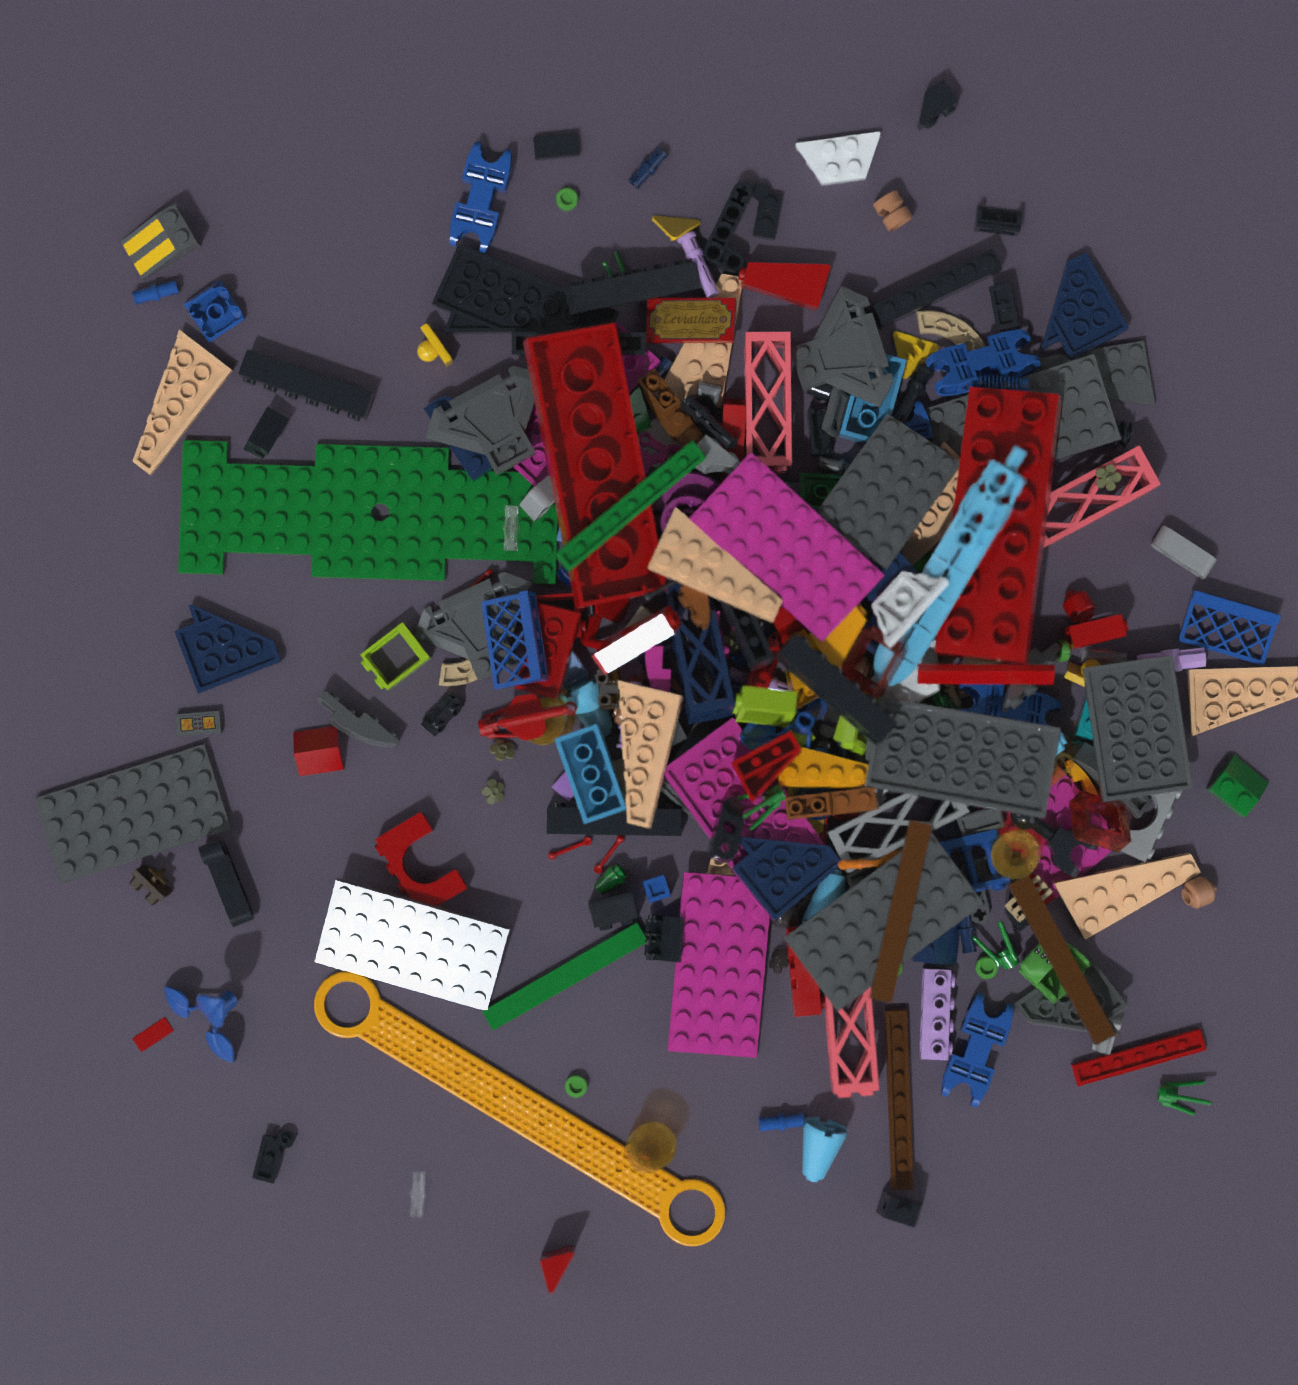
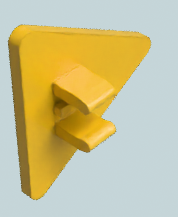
M652 216V221L665 232L666 236L671 238V241L678 240V238L700 225V220Z
M898 331L893 333L897 357L907 360L902 375L903 379H907L915 372L917 365H922L931 354L937 352L940 348L938 344Z

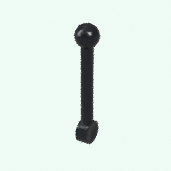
M673 580L651 593L646 592L644 599L650 601L653 596L679 582Z

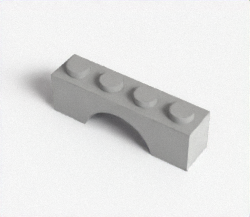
M705 435L697 444L707 457L695 467L703 475L711 472H724L730 475L741 464L738 457L734 453L724 450L720 442L715 438Z
M1182 791L1150 795L1154 802V814L1151 821L1141 829L1127 830L1118 851L1141 862H1146L1147 859L1150 860L1155 851V847H1153L1156 838H1161L1165 829L1162 825L1165 819L1171 817L1174 810L1172 804L1175 798L1178 799Z

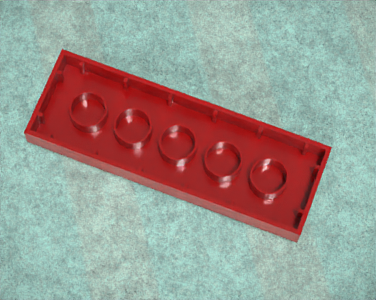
M615 323L528 338L523 342L563 546L646 478ZM651 504L569 572L576 608L641 596L646 592L651 593L666 585L665 576L648 569L659 544Z
M969 387L952 522L970 488L983 476L982 472L988 466V463L994 460L1004 465L1015 446L1027 452L1016 473L1025 478L1026 483L1023 485L1019 496L1017 495L1014 500L1012 512L1001 530L997 532L937 632L934 652L939 656L1028 664L1062 404L1059 394ZM1006 473L1000 477L1001 485L1007 481ZM986 479L980 485L983 493L986 492ZM1011 496L1002 498L1001 504H1008ZM982 513L976 518L977 524L983 521ZM970 532L965 536L966 544L972 539ZM961 548V550L959 551L958 555L956 556L955 560H954L953 563H952V566H953L954 562L956 561L957 557L959 556V554H960V552L962 551L963 548Z

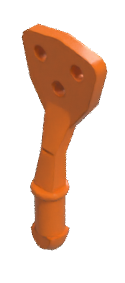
M903 849L891 851L882 858L873 861L862 860L861 858L855 860L842 859L838 862V867L842 870L857 868L861 870L865 867L879 868Z

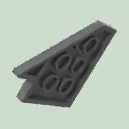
M1086 953L1084 956L1089 961L1090 967L1086 968L1083 975L1116 1034L1113 1037L1118 1038L1121 1034L1111 1022V1019L1126 1010L1128 1005L1089 953ZM1034 989L1014 1003L1029 1024L1088 1033L1067 994L1053 1004L1037 989Z

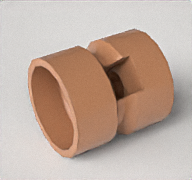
M897 190L888 193L873 204L877 214L884 217L882 222L888 232L896 230L913 218L908 207L902 205L903 199Z

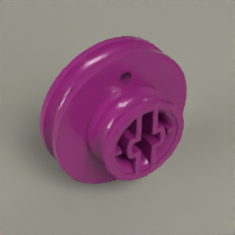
M690 471L651 504L652 513L656 509L661 511L659 516H655L653 513L658 543L675 507L684 515L685 513L693 515L697 508L699 509L721 485L716 479L707 474L703 475L698 471Z

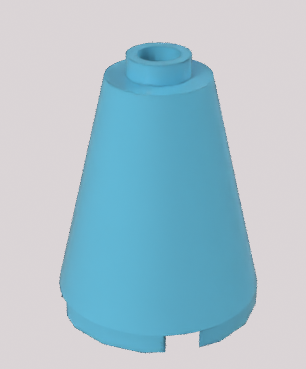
M592 674L594 679L589 680L588 677L577 681L565 688L567 693L564 695L561 692L560 698L565 704L567 702L576 704L577 711L575 716L585 727L599 723L605 737L612 732L610 729L613 727L610 711L601 710V706L598 704L599 685L596 683V674Z
M835 870L817 885L803 916L802 923L846 892L845 876H841L842 871Z
M816 1116L805 1118L803 1124L802 1173L811 1182H818L824 1179L848 1133L844 1125L827 1119V1122L819 1121L820 1117Z

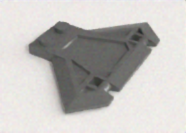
M841 286L813 340L791 348V354L804 391L827 383L879 408L881 407L894 379L892 373L885 375L883 368L889 366L873 313H865L864 308L870 305L867 297ZM856 311L857 317L852 319L851 313ZM873 372H875L876 375L875 379H871L870 374Z
M513 366L508 369L509 377L502 379L500 374L450 400L449 403L452 406L450 409L443 411L441 406L437 407L433 411L425 438L486 455L496 475L532 457L536 453L525 434L535 403L529 370ZM516 384V388L508 390L507 387ZM457 415L458 419L450 423L448 419Z
M507 572L498 574L500 581L495 584L490 579H487L440 601L441 609L433 611L431 606L423 609L414 637L469 659L478 681L492 676L481 602L519 594L522 591H529L532 582ZM504 590L505 594L498 597L497 592ZM519 599L513 600L507 608L514 614L520 608ZM496 604L488 606L489 614L494 619L501 610ZM505 612L499 622L507 628L513 617ZM444 617L446 622L439 624L438 619ZM518 620L516 621V623L514 624V626H513L512 629L510 630V631H512L513 633H514V630H515V627H516V625H517ZM496 625L492 631L493 637L499 640L505 630ZM509 633L502 644L511 649L513 646L511 643L512 635ZM499 647L495 653L496 659L502 663L508 652ZM511 656L505 666L510 668L518 664L519 660Z

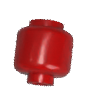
M1072 590L1065 595L1066 600L1063 602L1062 608L1072 622H1079L1081 624L1094 616L1096 605L1086 591L1077 592Z

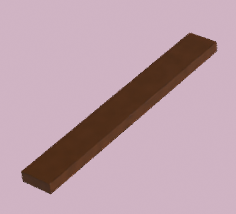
M909 820L869 995L871 999L889 1003L893 1001L932 825Z
M1029 874L1009 884L1008 887L1094 1045L1096 1046L1115 1036L1113 1028Z
M907 1009L884 1010L891 1190L914 1189L908 1015Z

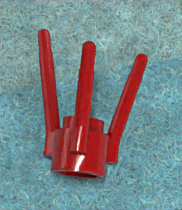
M508 706L491 714L483 715L484 718L478 720L482 737L488 736V739L519 738L513 733H495L499 731V725L494 717L505 713Z

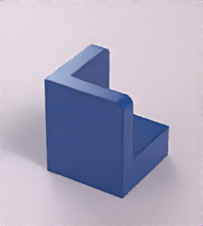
M664 875L643 881L649 903L671 896Z

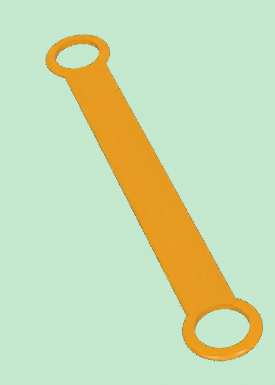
M341 971L327 977L317 989L314 998V1011L318 1022L327 1032L341 1038L359 1037L657 1217L666 1235L678 1244L685 1246L703 1245L715 1238L722 1229L726 1215L725 1204L722 1196L714 1186L699 1179H679L381 999L378 989L368 977L348 971ZM349 981L357 983L366 990L369 996V1013L366 1019L357 1026H338L330 1020L326 1013V995L334 985L340 982ZM685 1190H699L705 1193L712 1200L715 1207L713 1223L705 1232L698 1235H686L679 1232L672 1225L669 1218V1207L672 1200Z

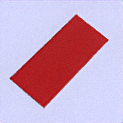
M164 1017L132 1039L140 1052H143L174 1030Z

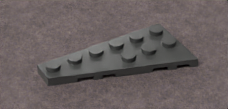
M1144 341L1091 349L1072 360H1069L1066 354L1039 358L1041 364L1038 369L1028 374L1031 375L1094 354L1109 400L1155 407Z

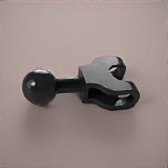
M1011 812V821L1015 827L1021 830L1032 829L1046 839L1044 845L1050 850V858L1053 865L1070 877L1076 878L1079 874V868L1070 859L1071 850L1077 845H1082L1091 850H1096L1099 846V842L1082 829L1064 830L1059 826H1056L1054 829L1039 817Z

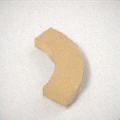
M938 311L916 312L919 334L939 335L949 339L956 345L965 343L967 351L987 347L973 328L959 318Z
M469 659L453 664L442 663L439 686H459L478 680Z

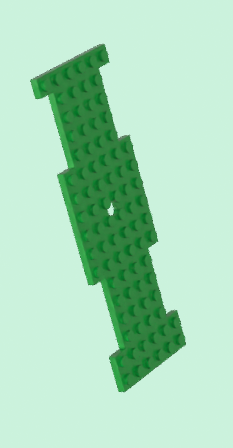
M183 440L178 573L224 575L225 553L312 555L311 577L417 581H445L446 559L534 562V584L556 585L557 558L554 554L557 552L558 516L555 503L535 522L520 507V503L534 486L519 472H502L496 475L495 471H489L473 482L466 471L449 470V448L316 444L315 466L228 464V442ZM377 504H384L389 509V515L383 521H377L372 516V509Z

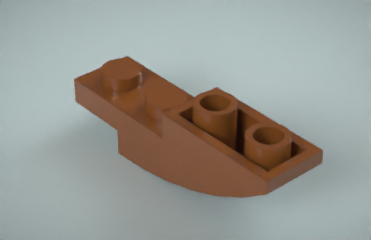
M655 369L637 379V384L647 403L673 441L677 440L684 447L692 440L698 444L705 437L686 412L681 410V401Z
M686 585L682 586L679 591L680 596L678 597L680 603L684 608H689L692 613L691 618L696 626H701L703 630H706L709 625L707 594Z
M875 787L785 797L787 820L879 810L877 789Z

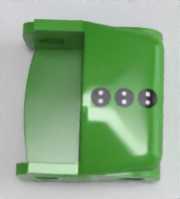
M1066 943L1081 972L1084 974L1086 968L1090 967L1089 961L1073 946ZM1038 944L1021 962V967L1018 971L1044 997L1055 1004L1066 992L1040 944Z

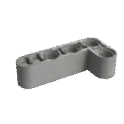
M547 476L537 484L520 503V507L534 522L542 517L551 505L555 503L550 476Z

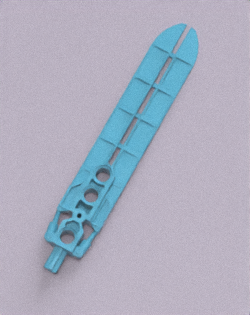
M1015 446L1004 465L991 460L982 472L983 476L970 488L960 505V510L922 572L923 575H928L930 578L940 579V577L944 578L947 571L950 570L945 577L949 585L926 609L919 623L917 624L918 618L891 648L885 643V638L883 637L874 660V673L878 682H881L896 657L898 658L883 683L885 686H892L902 682L918 666L997 532L1001 530L1012 512L1014 500L1017 495L1019 496L1023 485L1026 483L1025 478L1016 473L1027 454L1024 450ZM1006 473L1007 481L1001 485L1000 477ZM986 479V492L983 493L980 485ZM1011 496L1008 504H1001L1002 498ZM982 513L983 521L977 524L976 518ZM970 532L972 539L966 544L965 536ZM961 548H963L962 551L960 552L959 556L957 557L956 561L954 562L953 566H952V563H953V561L955 560L956 556L958 555L959 551L961 550ZM913 628H915L914 631H913V633L911 634L910 638L908 639L907 643L905 644L904 648L902 649V651H901V653H900L901 648L903 647L904 643L906 642V640H907V638L909 637L910 633L912 632Z

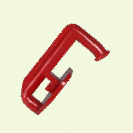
M629 598L595 604L593 617L587 616L585 622L586 633H582V638H580L581 644L598 650L605 642V640L595 639L601 619L605 618L614 623L623 621L629 607Z
M535 694L516 696L503 716L498 719L497 724L522 740H531L544 735L546 731V718L566 714L573 715L577 711V706L573 702H567L564 705L543 709L540 698Z

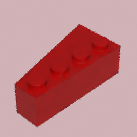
M800 925L786 926V935H788L790 932H792ZM787 943L794 1017L821 1015V1009H825L824 995L820 996L818 984Z

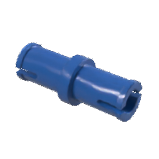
M175 280L159 285L154 283L151 284V287L132 291L136 305L151 300L160 301V298L179 294Z
M803 1112L788 1115L778 1113V1116L758 1117L760 1132L777 1129L785 1131V1128L803 1127L804 1114Z

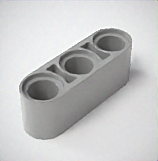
M1166 526L1161 527L1151 543L1154 549L1201 579L1207 577L1217 561L1212 555Z

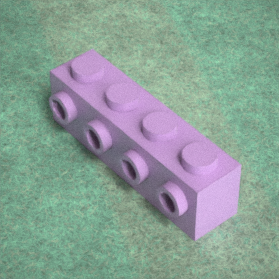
M922 968L920 1059L948 1060V1055H952V1042L949 1041V1032L953 1033V1019H950V1010H954V997H950L951 988L955 987V974H951L950 969Z

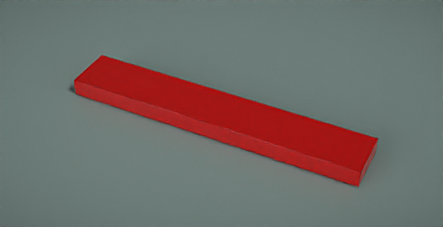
M918 664L917 684L1053 685L1055 665Z
M1197 1028L1110 1053V1055L1106 1054L1071 1064L1076 1085L1079 1087L1206 1051L1207 1049L1201 1029Z

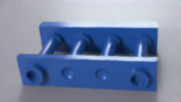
M997 829L939 842L948 856H951L952 852L957 851L963 854L970 886L975 892L988 889L999 891L1005 889L1006 885H1009V876L1001 878L993 849L994 843L999 838ZM981 846L985 850L992 876L991 881L979 883L971 853L973 847Z

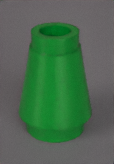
M616 863L606 870L594 886L603 895L625 883L628 875Z

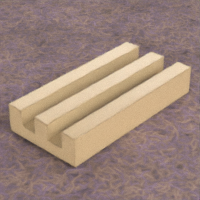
M1038 875L1032 879L1033 884L1037 882L1039 885L1036 888L1038 893L1042 889L1045 891L1041 895L1044 901L1053 891L1046 886L1045 882ZM1013 896L1004 906L1018 922H1021L1025 917L1023 913L1020 915L1017 913L1021 910L1018 905L1014 909L1011 907L1016 902Z

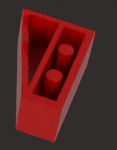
M792 731L731 762L752 804L802 753V750Z

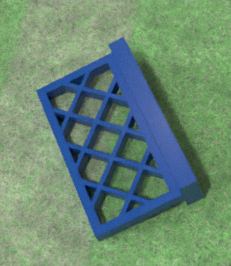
M1192 589L1178 641L1264 666L1281 615ZM1194 604L1203 606L1207 614L1195 620L1192 614ZM1207 608L1214 609V611L1209 612ZM1219 611L1224 612L1228 621L1217 626L1212 615ZM1229 614L1235 615L1236 617L1231 619ZM1209 617L1214 628L1203 634L1197 623ZM1239 618H1245L1250 627L1238 633L1233 622ZM1250 620L1255 621L1257 623L1252 625ZM1231 624L1236 634L1224 640L1219 629ZM1261 624L1269 625L1268 635L1260 639L1254 628ZM1195 625L1200 636L1193 640L1184 638L1186 629ZM1252 630L1257 641L1245 646L1240 635ZM1216 631L1222 642L1214 646L1209 645L1205 636ZM1238 637L1243 648L1232 652L1226 643ZM1203 639L1204 643L1198 642V640ZM1259 643L1263 650L1260 659L1251 657L1247 649ZM1224 645L1226 650L1218 647ZM1243 651H1245L1246 654H1247V656H1246V655H1243V654H1240V653H1242Z
M527 590L515 595L482 601L481 605L494 690L548 681L549 677L536 593ZM519 599L520 608L514 614L507 608L513 600ZM496 604L501 610L494 619L489 614L488 606ZM505 612L513 617L507 628L499 622ZM517 620L523 625V631L519 636L510 631ZM496 625L505 630L499 640H496L492 634ZM508 633L517 639L511 649L502 644ZM520 642L526 646L527 651L523 658L514 653ZM499 647L508 652L502 663L496 659L495 654ZM511 656L520 661L514 671L505 666ZM523 665L529 668L530 678L523 679L517 675ZM505 669L511 676L506 683L500 684L499 674Z

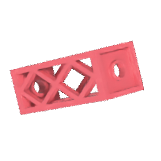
M746 332L745 458L752 453L753 443L760 454L756 457L773 471L775 475H785L792 467L791 332ZM752 348H761L752 363ZM776 348H783V359ZM766 353L780 373V377L769 394L755 373ZM783 383L784 418L773 402ZM752 386L763 402L753 421ZM767 410L781 431L770 452L755 430ZM784 440V455H775Z
M1140 445L1050 493L1047 516L1055 502L1079 503L1080 505L1069 523L1046 522V532L1060 533L1048 538L1045 532L1043 548L1161 485ZM1126 460L1130 464V466L1118 465ZM1107 465L1115 466V472L1120 473L1121 476H1130L1120 496L1096 494L1099 489L1096 485V480L1100 478L1096 476L1098 468L1105 470ZM1096 477L1086 494L1066 493ZM1139 481V483L1142 486V489L1131 494L1137 482ZM1089 504L1110 505L1080 521Z
M871 987L857 997L849 1015L845 1013L843 1008L838 1011L845 1020V1023L836 1041L833 1006L823 992L831 1090L839 1098L851 1097V1093L859 1092L861 1096L874 1095V1091H879L872 999L869 998ZM863 1006L866 1040L854 1025ZM851 1030L865 1048L853 1074L839 1057V1053ZM837 1062L848 1078L838 1079ZM867 1065H868V1067H869V1076H868V1077H862V1075H863V1073H864V1071H865V1069H866V1067H867Z

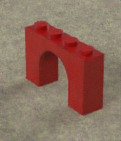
M419 812L376 838L377 844L374 847L381 857H386L389 862L386 864V867L392 876L396 874L400 882L397 885L403 895L408 894L411 899L439 906L466 890L468 886L457 869L437 881L427 884L417 882L408 875L404 865L406 851L413 843L434 831L424 813Z

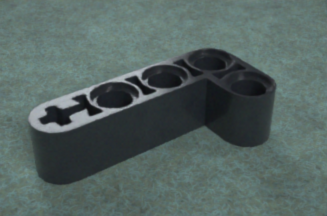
M739 182L733 187L704 248L705 262L731 275L738 274L744 263L743 256L729 248V245L752 198V188L745 182ZM742 190L746 191V196H743L740 201V204H738L737 200L739 193H741ZM730 209H734L739 215L732 219L726 213ZM720 229H726L729 232V236L727 238H720L717 232ZM710 249H716L720 255L717 258H710L707 252ZM735 258L740 264L738 267L732 268L727 264V261Z
M219 838L199 846L198 850L201 859L205 865H208L231 925L236 927L254 920L253 910L224 839Z

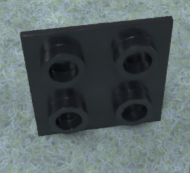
M648 915V919L645 921L646 931H651V933H645V935L651 936V939L644 941L650 942V944H645L644 956H646V960L681 963L683 917Z

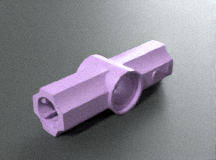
M1204 648L1170 649L1160 651V653L1136 655V660L1173 655L1175 672L1182 671V669L1206 666Z

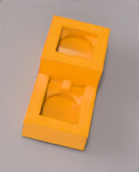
M1072 760L1064 761L1069 778L1072 782L1080 780L1086 798L1088 800L1098 798L1097 791L1086 773Z

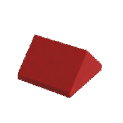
M331 726L293 732V751L299 776L344 770L337 728Z
M571 1245L541 1254L540 1264L549 1293L553 1294L575 1254L576 1247Z

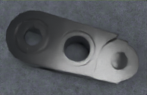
M735 797L727 798L721 803L710 838L708 854L712 859L720 863L731 862L739 851L744 821V807L742 802ZM723 825L729 826L732 833L726 832ZM721 846H727V851H724Z

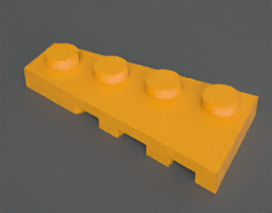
M800 747L802 753L779 776V787L869 788L865 786L869 765Z

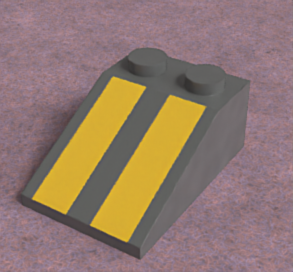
M175 204L154 215L121 241L143 280L200 248L198 241Z

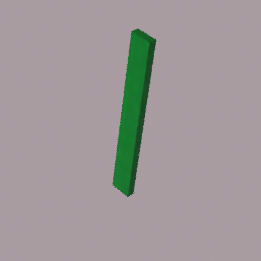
M693 440L690 441L554 555L564 568L570 572L707 457Z
M635 923L488 1007L482 1013L494 1031L647 943L644 942L647 938L639 924Z

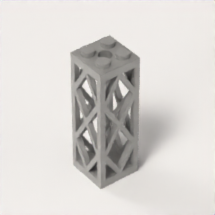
M902 793L879 805V810L867 811L829 830L827 834L840 859L852 860L847 852L849 851L870 853L861 859L873 861L903 846L906 836L890 844L888 843L899 825L908 826L909 820L903 819L917 796ZM906 800L895 819L873 817ZM942 800L929 822H916L932 825L931 831L968 813L967 807L971 805ZM950 803L954 811L941 817ZM865 822L892 824L877 848L851 846ZM855 826L843 844L839 833ZM846 869V871H847L848 873H850V872H852L853 870H855V869Z

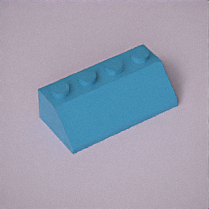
M886 354L889 366L883 368L885 375L892 373L894 382L880 408L850 394L838 437L858 443H867L887 414L892 415L907 360ZM875 372L870 374L871 379L876 378Z
M597 723L555 738V743L584 824L626 810V797L600 724Z

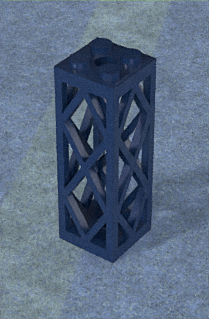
M677 583L668 588V590L663 591L664 608L670 605L673 611L676 612L674 604L680 603L678 597L680 596V588L684 586L683 584L679 585ZM707 595L709 602V625L706 630L702 631L700 639L698 640L683 623L670 636L688 724L732 717V712L735 708L713 597ZM681 603L677 611L680 621L686 609ZM680 630L692 641L696 649L680 634ZM708 633L714 656L704 647ZM683 646L693 655L688 670ZM701 652L716 667L717 672L700 655ZM697 662L716 680L711 696L692 678ZM691 685L707 702H703L701 700V698L691 689ZM721 688L723 699L716 700L719 689Z

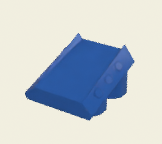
M221 280L215 281L184 303L190 316L194 319L208 342L213 341L246 319Z

